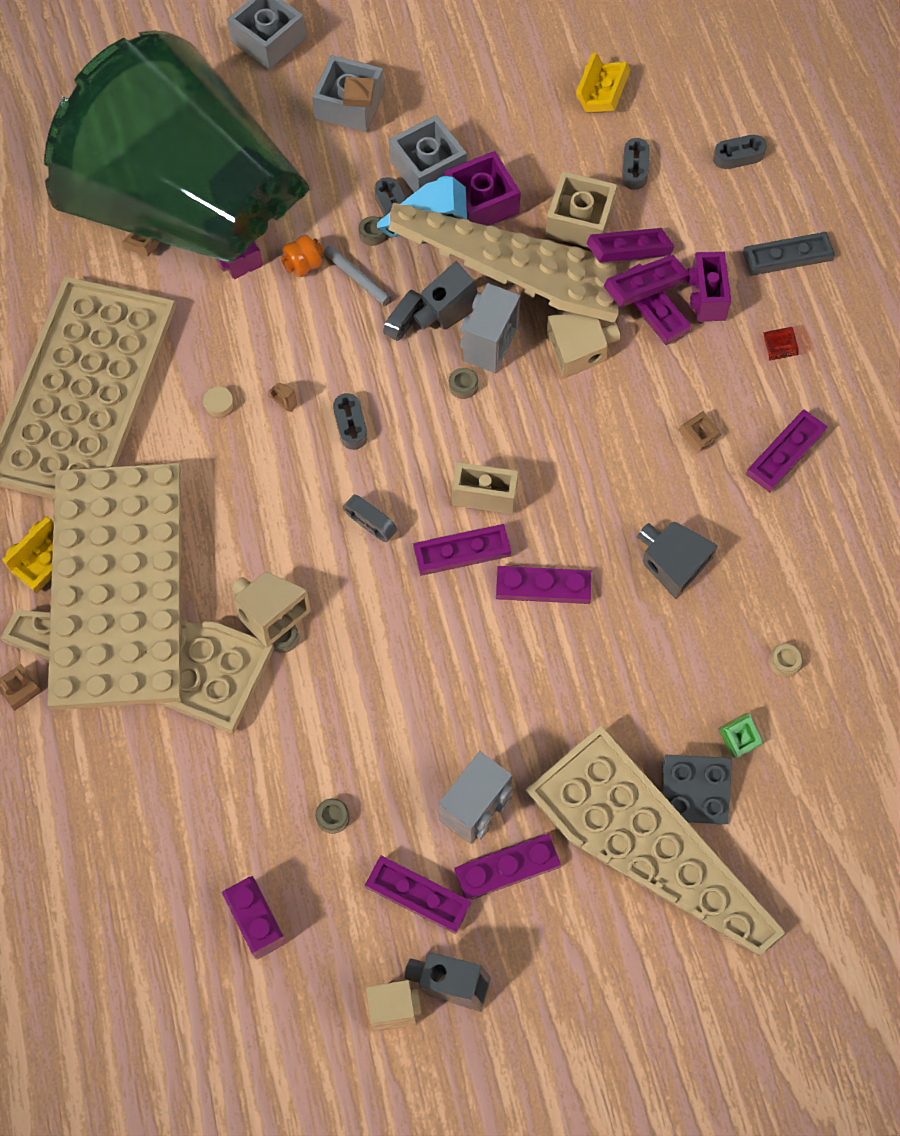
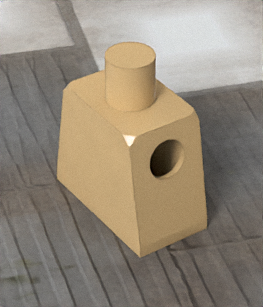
M576 313L548 316L547 335L562 378L570 377L603 363L607 356V344L620 341V332L617 324L601 327L597 318Z
M263 573L252 583L246 578L241 577L232 587V592L236 595L234 602L239 619L267 648L311 612L307 590L271 573Z

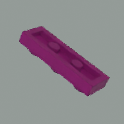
M662 228L590 234L586 243L599 263L669 256L675 247Z
M672 254L609 277L604 284V288L617 304L623 307L687 282L690 274Z
M639 263L638 265L630 268L629 270L637 268L642 265ZM664 292L632 303L665 345L690 332V323Z
M803 409L748 468L746 475L770 493L821 438L828 426Z
M504 524L413 543L420 576L511 557L512 552Z
M497 566L496 599L590 604L591 570Z
M546 834L454 867V871L464 898L473 900L561 868V863L550 834Z
M380 855L365 883L366 889L454 934H457L472 902Z

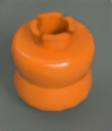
M302 235L295 242L283 246L284 256L280 258L289 274L293 271L296 276L302 277L310 270L319 268L322 265L321 255L325 253L316 238L312 240L308 235Z

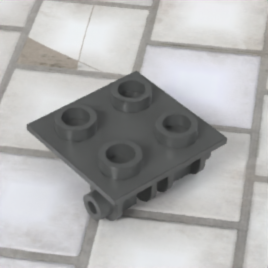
M665 754L664 762H662L664 797L687 822L728 824L732 758Z

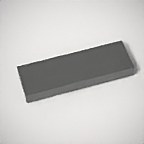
M827 232L746 246L742 252L750 276L833 261L835 256Z

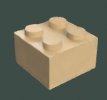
M562 171L547 215L545 237L589 248L586 243L590 234L606 233L614 208L617 184Z

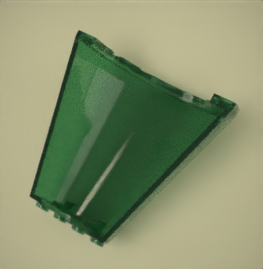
M156 30L138 32L139 37L131 40L122 38L98 53L74 79L77 86L69 98L63 96L54 114L44 154V165L48 167L49 175L45 180V186L52 207L61 212L232 263L267 231L270 219L273 218L277 221L297 201L306 195L310 190L307 182L192 43L176 34Z

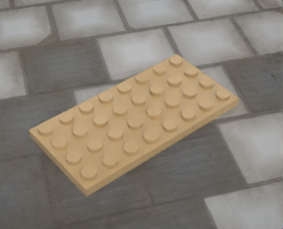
M64 276L0 430V487L55 500L56 471L116 467L176 309L175 300Z
M170 463L56 471L47 707L50 710L181 702L180 464Z

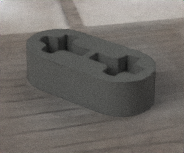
M747 135L721 141L716 145L713 161L716 166L722 169H732L758 163L764 157L767 147L766 141L758 135Z
M640 138L628 140L623 154L622 181L627 188L633 190L641 189L646 185L649 172V144ZM633 150L639 151V158H634ZM633 169H638V178L633 177Z
M385 177L376 182L374 187L375 198L385 217L390 213L393 203L401 204L406 200V197L395 179ZM387 189L389 192H392V197L389 198L383 190Z
M414 290L406 293L387 319L383 329L385 335L396 341H399L415 321L413 315L424 307L420 293Z
M350 393L341 394L333 403L340 440L346 448L357 450L362 448L367 441V430L361 405L355 395ZM349 404L352 416L346 417L343 405ZM350 426H354L358 438L352 439L349 432Z
M356 494L352 495L343 505L344 511L351 519L383 542H388L398 530L390 518Z

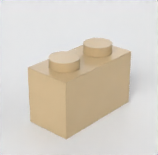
M457 462L452 486V506L513 515L519 471Z
M409 980L366 987L370 1020L374 1032L416 1025L415 1016L422 1015L418 988L411 989Z

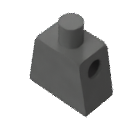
M455 261L422 291L421 296L425 307L413 315L415 321L423 330L434 321L443 330L459 322L473 312L472 305L478 293L475 281Z
M671 522L662 533L650 523H647L637 536L638 539L649 546L645 551L643 564L675 599L713 559L717 549L715 543L677 522Z
M429 953L426 962L410 958L405 970V979L418 982L419 988L426 995L482 1012L491 979L482 965ZM443 975H446L445 978L439 982V979Z

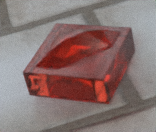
M793 326L763 332L769 361L799 355Z

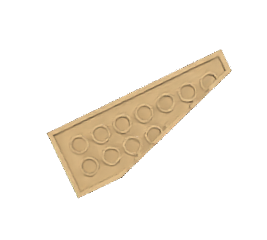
M392 204L388 230L420 245L422 243H429L440 249L439 254L449 258L453 254L465 260V266L505 285L506 283H515L525 289L524 293L533 298L535 294L550 300L548 305L615 322L618 316V304L604 288V284L607 278L617 275L616 261L599 263L592 252L582 250L579 247H570L554 243L551 240H542L523 233H514L495 226L470 222L467 219H457L442 215L439 212L417 209L410 205Z
M15 610L0 637L4 643L49 660L51 612ZM181 620V702L157 704L234 734L274 651L273 644L267 648L258 638L217 622L189 623L187 620Z
M601 725L526 789V793L571 844L757 956L763 954L786 933Z

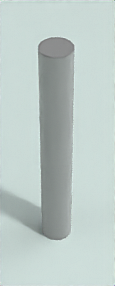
M328 245L324 249V255L383 306L390 302L391 296L335 248Z

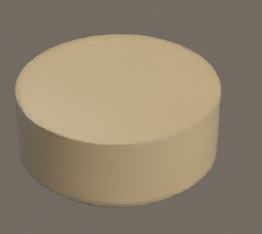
M224 387L210 388L203 396L204 408L212 417H224L233 410L234 401L232 394Z
M789 643L777 645L769 656L771 670L781 677L795 675L803 663L801 651Z

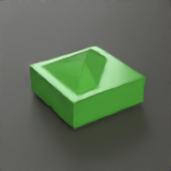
M745 713L718 728L732 758H738L763 744L750 714Z

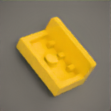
M598 53L591 54L588 64L585 66L580 84L576 88L577 99L580 101L585 113L615 111L631 70L628 62L602 63Z
M48 516L42 521L36 522L19 543L12 545L8 549L6 556L2 559L8 570L36 594L52 579L54 522Z

